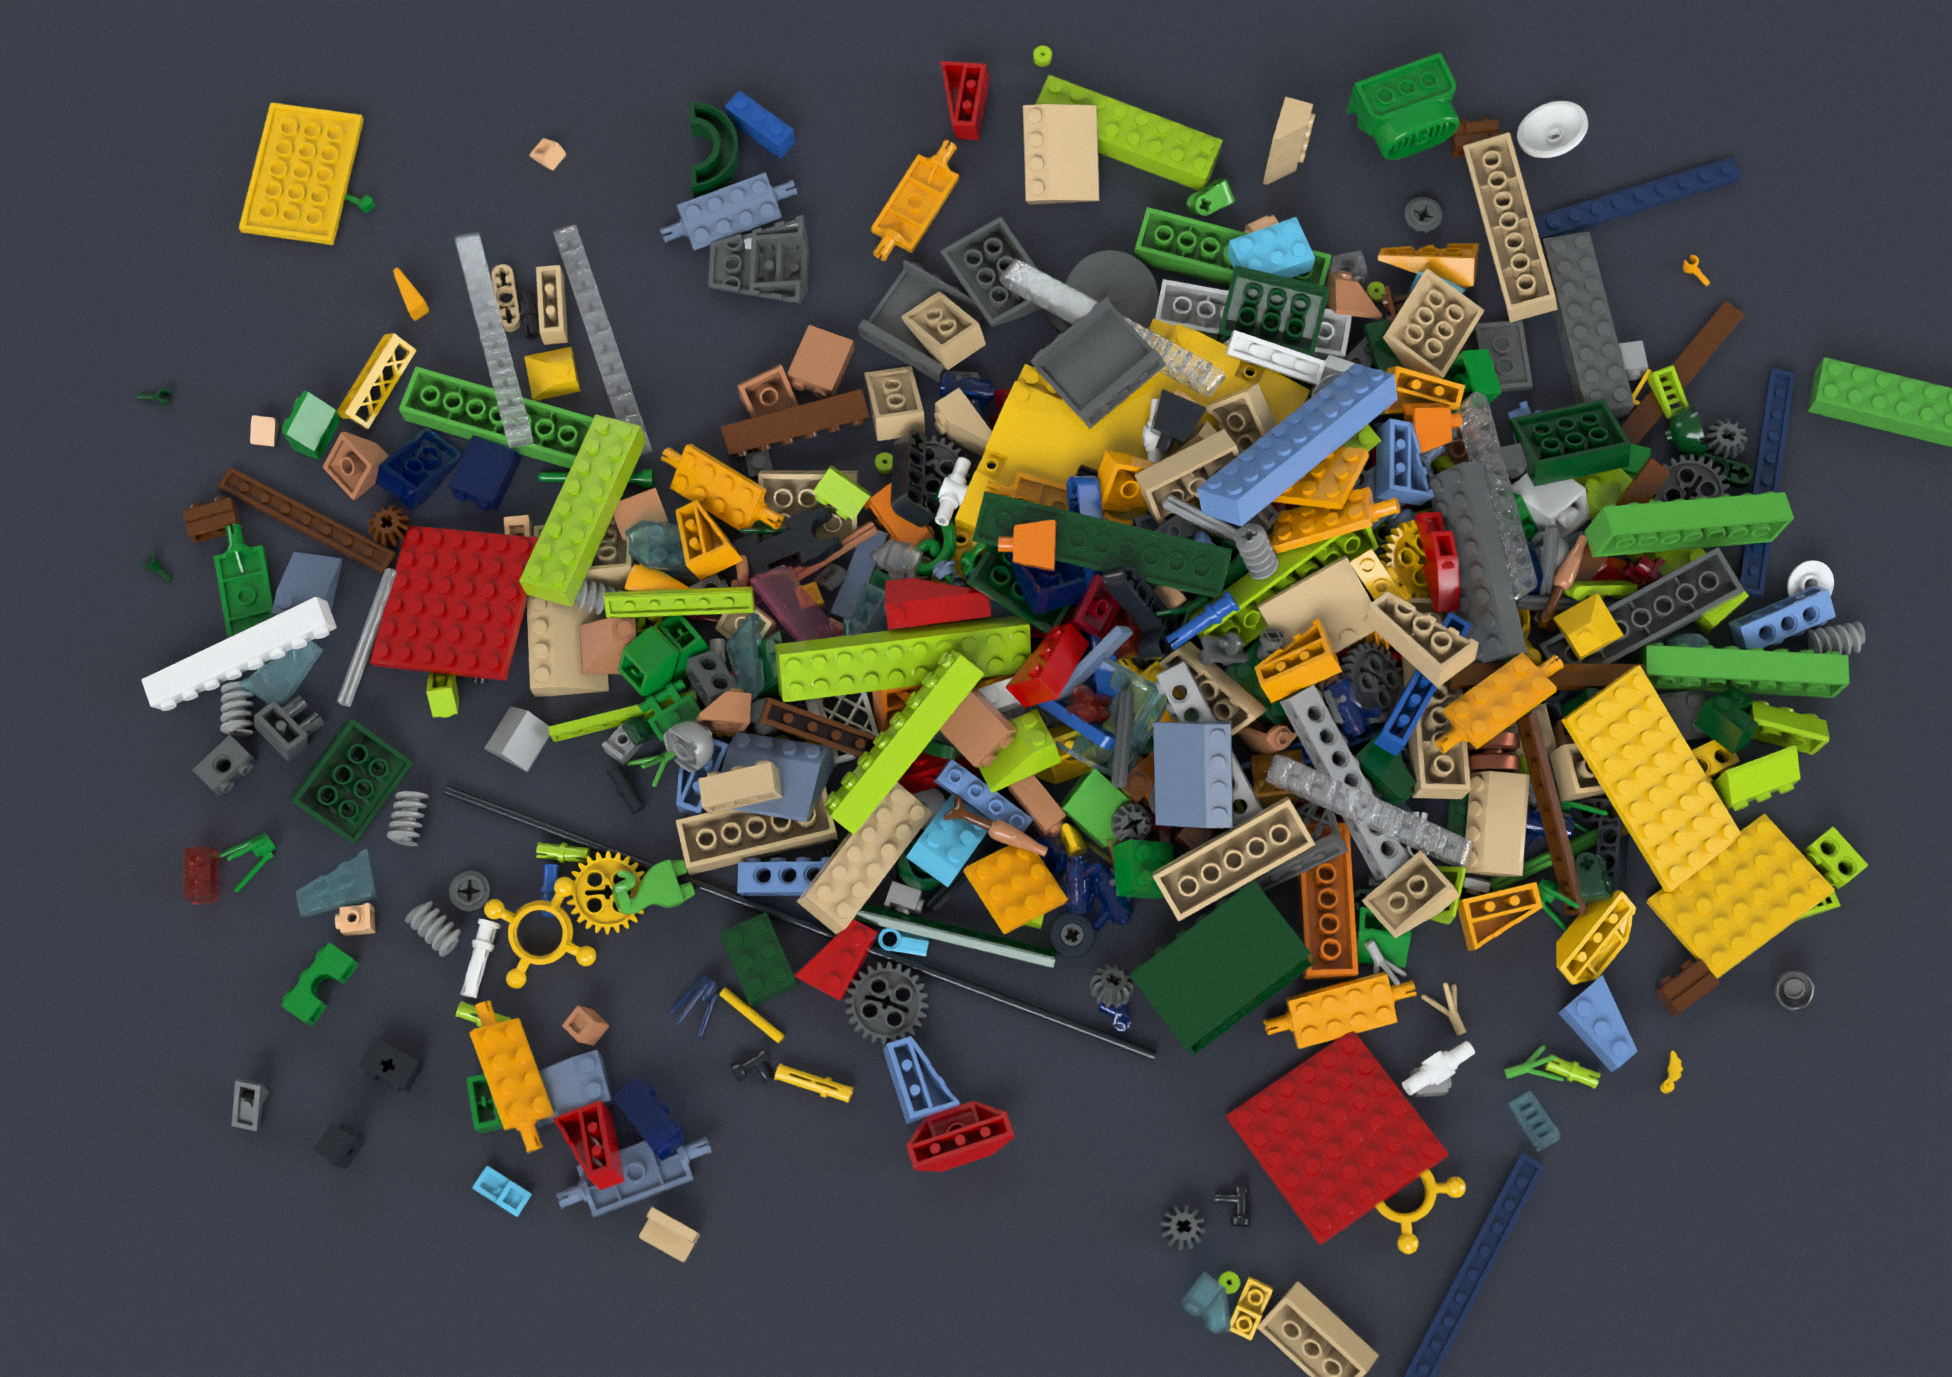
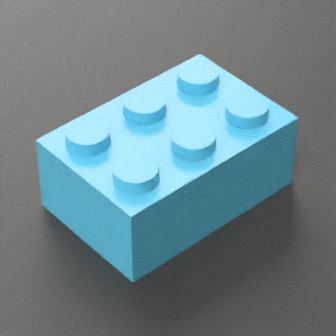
M1296 217L1229 241L1227 255L1233 268L1236 265L1287 278L1312 271L1315 256Z
M954 794L949 797L906 857L947 887L988 832L963 819L944 820V815L954 808V799L956 797ZM962 801L967 810L981 817L986 818L978 811L973 809L971 806L966 804L964 801Z

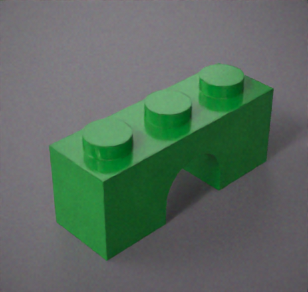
M330 942L327 946L319 949L314 963L311 967L303 970L299 977V983L295 988L287 991L283 998L284 1002L281 1005L311 1027L327 1008V1005L321 1002L317 996L319 984L325 979H335L344 985L359 965L353 958Z

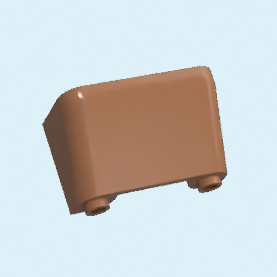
M1337 673L1314 684L1323 694L1325 705L1327 701L1324 691L1330 689L1335 692L1336 688L1341 684V679H1339V674ZM1309 708L1308 716L1312 720L1314 718V713ZM1288 717L1280 725L1271 728L1269 732L1257 719L1237 732L1247 747L1258 755L1284 750L1297 737V733Z

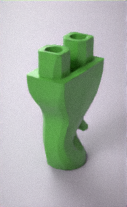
M668 859L652 866L642 878L637 893L632 899L629 898L627 892L635 886L636 877L631 872L618 871L617 875L625 878L624 881H620L612 887L614 901L619 912L632 915L639 913L650 905L673 908L693 897L695 891L691 882L679 886L676 878L687 873L684 860L670 861Z

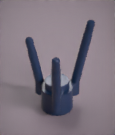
M702 976L699 982L695 981L693 986L670 1009V1012L674 1013L692 995L694 996L681 1012L675 1024L679 1025L698 1000L704 1003L709 1000L698 1032V1037L701 1038L706 1029L713 1006L719 997L716 993L719 986L705 976Z

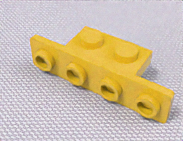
M1371 548L1350 561L1352 567L1375 600L1388 591L1410 604L1409 599L1412 596L1405 585L1400 586L1396 579L1399 577L1393 566H1387L1383 560L1380 561Z

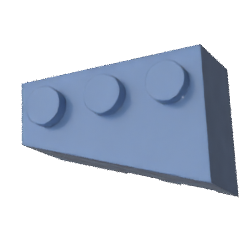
M1389 419L1377 428L1376 434L1381 440L1376 445V498L1389 500L1396 497L1398 502L1421 506L1433 498L1434 494L1432 489L1429 490L1426 479L1428 473L1426 467H1423L1419 456L1421 450L1413 423Z
M712 738L714 752L704 767L691 773L680 766L676 801L679 812L689 816L707 812L702 808L698 778L707 777V774L710 772H721L729 744Z
M1603 975L1559 1012V1015L1611 1072L1618 1069L1637 1052Z
M912 1036L886 1044L883 1052L906 1124L959 1106L960 1102L946 1087L944 1080L938 1076Z

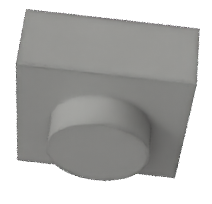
M1465 874L1463 887L1466 888L1468 893L1481 895V892H1489L1491 883L1488 879Z

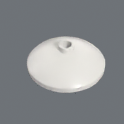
M1556 101L1544 104L1531 111L1521 122L1517 132L1519 145L1524 152L1538 158H1551L1562 155L1573 149L1584 138L1588 129L1587 115L1579 105L1572 102Z

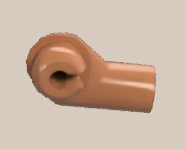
M740 555L744 561L736 564L738 579L732 580L731 587H748L749 566L747 557L744 555Z

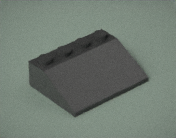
M1002 217L997 218L940 251L991 327L1030 315L1051 303L1052 289Z

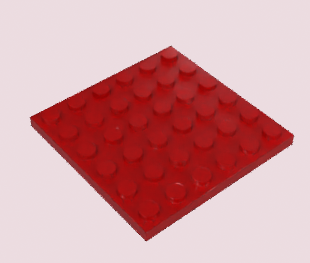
M409 526L410 530L405 533V539L403 540L395 569L397 574L384 609L370 663L378 667L506 681L528 595L525 593L519 580L539 538Z
M1355 1031L1343 1035L1226 1115L1228 1122L1319 1246L1444 1160L1449 1154Z

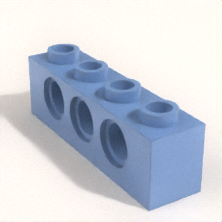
M1813 586L1728 623L1735 646L1739 650H1748L1755 647L1764 648L1768 645H1778L1787 637L1804 634L1808 628L1825 625L1827 620L1836 617L1829 590ZM1785 618L1784 624L1781 626V621ZM1763 627V631H1762V633L1759 635V631H1760V629Z
M952 759L945 762L933 779L935 783L950 794L960 795L962 801L990 821L997 819L1005 821L1024 833L1033 820L999 793H991L988 785Z
M799 857L796 858V862H786V858H771V862H761L760 858H746V862H738L737 893L742 896H801L811 883V873L815 870H821L830 857H822L821 861H811V858ZM767 870L770 871V880L762 883L760 881L761 873ZM790 870H795V880L786 882V873Z

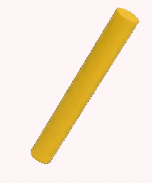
M727 987L720 992L719 995L774 1041L777 1043L782 1041L785 1036Z

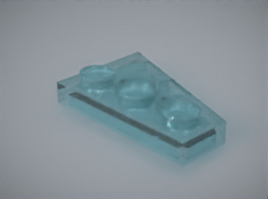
M754 613L749 614L725 644L735 678L738 682V688L743 689L744 693H751V702L764 688L763 661L761 658H758V646L761 644V635L756 634V624H759L760 620L759 614Z
M308 641L305 647L291 649L285 652L286 655L282 658L270 660L239 684L266 703L270 704L272 701H275L280 707H283L290 701L323 652V649L312 641Z
M367 849L359 852V856L351 861H345L338 865L339 868L330 874L322 875L296 891L299 913L302 918L377 898L370 856Z

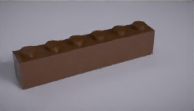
M858 389L721 426L728 455L734 454V458L748 455L749 449L757 448L758 452L771 449V444L780 441L782 446L795 442L794 437L801 435L808 439L819 436L818 431L827 429L828 433L841 430L842 424L850 423L851 427L864 424V418H868L869 413L863 391Z
M766 698L758 720L760 724L820 745L829 746L831 749L860 758L865 751L869 753L875 745L873 741L876 735L772 698Z

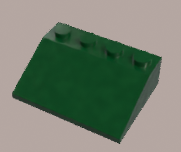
M1235 265L1217 341L1223 343L1230 340L1232 331L1236 330L1313 357L1330 287Z
M1605 399L1510 419L1516 442L1521 443L1527 461L1525 470L1534 487L1629 467L1631 443Z
M990 545L984 551L966 582L1047 635L1054 626L1061 623L1077 596L1075 573L1072 565L1057 561L1065 582L1064 585L1029 594L1022 589L1021 583H1026L1033 587L1029 588L1030 593L1037 591L1036 585L1038 590L1044 589L1047 579H1040L1046 578L1043 569L1038 568V573L1034 576L1040 577L1038 580H1040L1042 586H1038L1040 585L1037 584L1038 582L1035 585L1033 578L1025 576L1022 571V576L1018 572L1021 580L1020 583L1009 552H999L998 547ZM1015 564L1016 570L1020 571L1019 564ZM1037 568L1031 569L1033 575L1036 574Z
M347 718L287 801L355 845L414 762L354 719Z

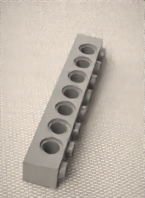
M1185 660L1156 675L1158 679L1155 681L1156 687L1160 694H1166L1170 701L1167 707L1173 718L1178 717L1180 722H1188L1190 720L1185 717V711L1188 708H1195L1199 712V718L1196 721H1217ZM1177 685L1184 686L1187 689V696L1184 698L1175 697L1173 688ZM1232 751V778L1235 780L1233 802L1237 799H1242L1247 803V808L1244 811H1236L1233 808V826L1262 811L1263 808Z
M1313 684L1289 695L1279 702L1375 880H1386L1409 861L1408 852L1404 846L1400 845L1394 826L1387 821L1382 804L1376 800L1372 793L1371 783L1368 779L1364 778L1359 769V761L1351 754L1346 737L1339 732L1331 711L1325 706L1323 694ZM1309 708L1314 713L1313 720H1311L1308 716ZM1321 731L1326 735L1325 742L1320 738ZM1333 754H1336L1338 758L1337 765L1332 760ZM1345 776H1347L1350 780L1349 787L1345 785ZM1358 798L1362 802L1361 810L1357 807ZM1370 821H1372L1374 824L1373 832H1371L1369 829ZM1382 843L1386 846L1385 854L1381 851Z

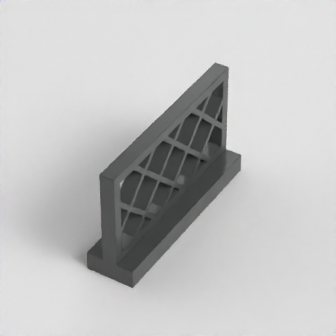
M1328 794L1296 809L1299 816L1305 817L1303 823L1306 829L1311 820L1319 822L1314 833L1310 834L1315 845L1253 879L1263 892L1348 852L1346 843L1341 839L1331 797ZM1325 805L1326 810L1321 819L1315 817L1314 814L1317 808ZM1324 826H1329L1332 834L1320 838L1319 836Z

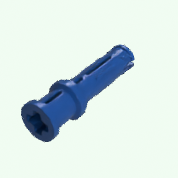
M1226 591L1222 598L1213 604L1208 603L1204 612L1170 635H1167L1166 639L1170 643L1177 637L1179 638L1171 644V647L1176 650L1211 624H1220L1225 616L1234 610L1239 611L1240 608L1232 595Z

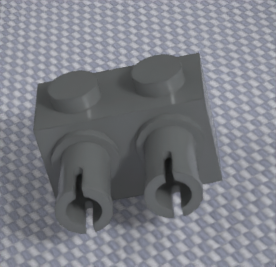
M296 695L295 698L283 707L272 701L254 715L255 728L287 762L308 747V736L324 725L322 718H317L318 714L316 712H313L311 716L299 725L292 719L308 707L304 699L300 701L301 696Z

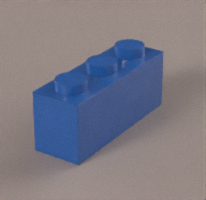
M740 90L724 106L726 116L735 127L779 159L795 144L794 129Z

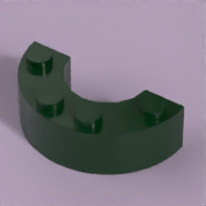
M690 102V125L693 136L704 138L713 145V151L707 159L701 163L691 165V187L694 198L724 188L732 181L739 167L740 149L734 125L722 111L706 103Z

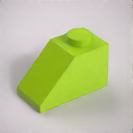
M429 672L426 692L433 718H447L458 714L459 697L456 675Z

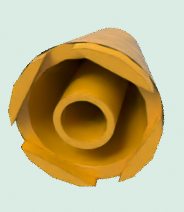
M639 560L640 565L634 564L624 590L650 591L691 588L646 561Z

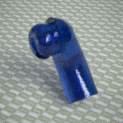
M1101 1003L1099 1011L1111 1015L1116 1031L1122 1033L1129 1029L1130 1020L1123 1006L1116 1009L1113 1005H1110V1007L1106 1008L1105 1003Z

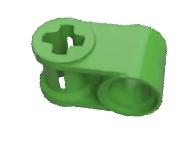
M1227 179L1215 180L1205 188L1190 195L1187 200L1188 210L1193 214L1207 216L1233 203L1235 199Z

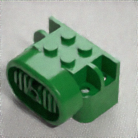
M1441 52L1354 83L1347 108L1348 115L1356 113L1358 128L1364 130L1366 134L1373 136L1382 156L1388 160L1401 159L1432 148L1451 137L1460 124L1459 117L1451 103L1456 90V82Z

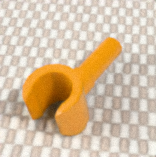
M1690 255L1689 260L1691 264L1684 260V272L1693 273L1705 286H1708L1710 281L1697 267L1699 263L1698 257Z

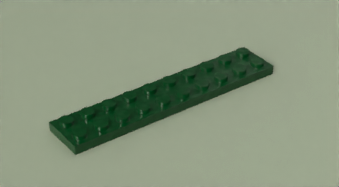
M984 491L973 542L998 547L999 536L1014 537V525L1055 520V561L1100 572L1121 565L1131 564L1147 583L1210 598H1221L1232 549Z

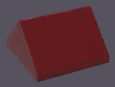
M1095 575L1090 578L1069 623L1103 640L1107 636L1121 605L1107 590L1101 576Z

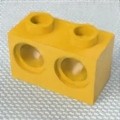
M1715 740L1691 750L1710 782H1713L1712 777L1718 774L1722 775L1726 770L1734 768L1740 762L1736 753H1730ZM1715 754L1721 755L1724 758V763L1718 762L1715 759Z

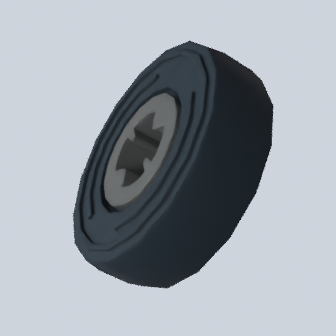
M1067 913L1061 915L1053 922L1050 928L1049 940L1051 947L1058 955L1064 958L1076 959L1083 957L1094 944L1095 932L1093 925L1086 917L1080 914ZM1068 930H1073V933L1075 931L1078 932L1076 942H1071V939L1067 941L1065 937L1068 936Z

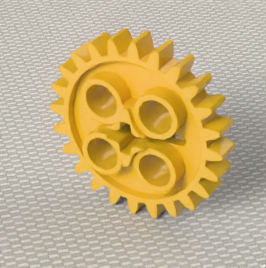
M1411 520L1398 524L1397 528L1390 530L1392 535L1385 536L1388 544L1381 545V548L1386 552L1379 555V557L1385 560L1387 566H1393L1399 577L1396 579L1400 586L1405 585L1412 598H1431L1422 568L1427 564L1416 521Z
M607 851L605 858H602L599 852L596 853L595 861L589 856L586 857L588 865L585 866L582 863H578L581 869L580 873L576 871L571 872L576 877V880L573 881L575 889L570 895L573 896V899L567 902L568 905L576 906L571 911V914L576 915L580 913L581 915L577 922L581 923L587 920L586 929H590L592 925H595L596 933H599L602 927L605 928L607 935H609L613 927L617 933H620V925L630 929L628 921L632 920L637 923L638 920L635 914L627 915L614 910L615 901L613 894L607 900L602 894L586 895L585 892L606 891L608 886L612 890V887L615 885L614 878L617 872L628 871L636 877L635 886L629 890L631 891L629 898L632 899L637 893L641 883L640 878L643 877L645 872L640 871L636 873L639 864L634 863L630 866L629 856L624 861H621V854L619 852L615 858H611L609 851ZM592 874H600L602 876V883L597 887L590 886L588 882L589 877ZM593 899H599L602 902L600 911L595 913L589 911V902ZM642 910L638 914L644 915V911Z

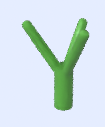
M666 750L661 755L628 761L627 765L642 764L641 768L645 769L661 762L652 786L656 787L667 762L677 755L673 750L670 753Z
M1541 1045L1525 1063L1504 1069L1507 1079L1530 1073L1553 1080H1564L1562 1076L1533 1069L1556 1058L1555 1055H1550L1535 1061L1545 1050V1045Z

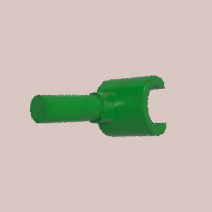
M345 194V200L355 203L365 213H368L376 206L372 202V198L367 194L361 200Z

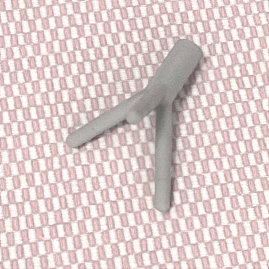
M1374 940L1366 942L1365 946L1374 961L1373 974L1379 973V966H1381L1395 985H1399L1400 981L1391 970L1403 977L1406 976V972L1384 959Z

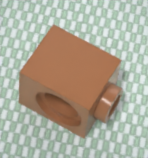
M578 1005L562 1026L578 1042L594 1046L610 1025L593 1009Z

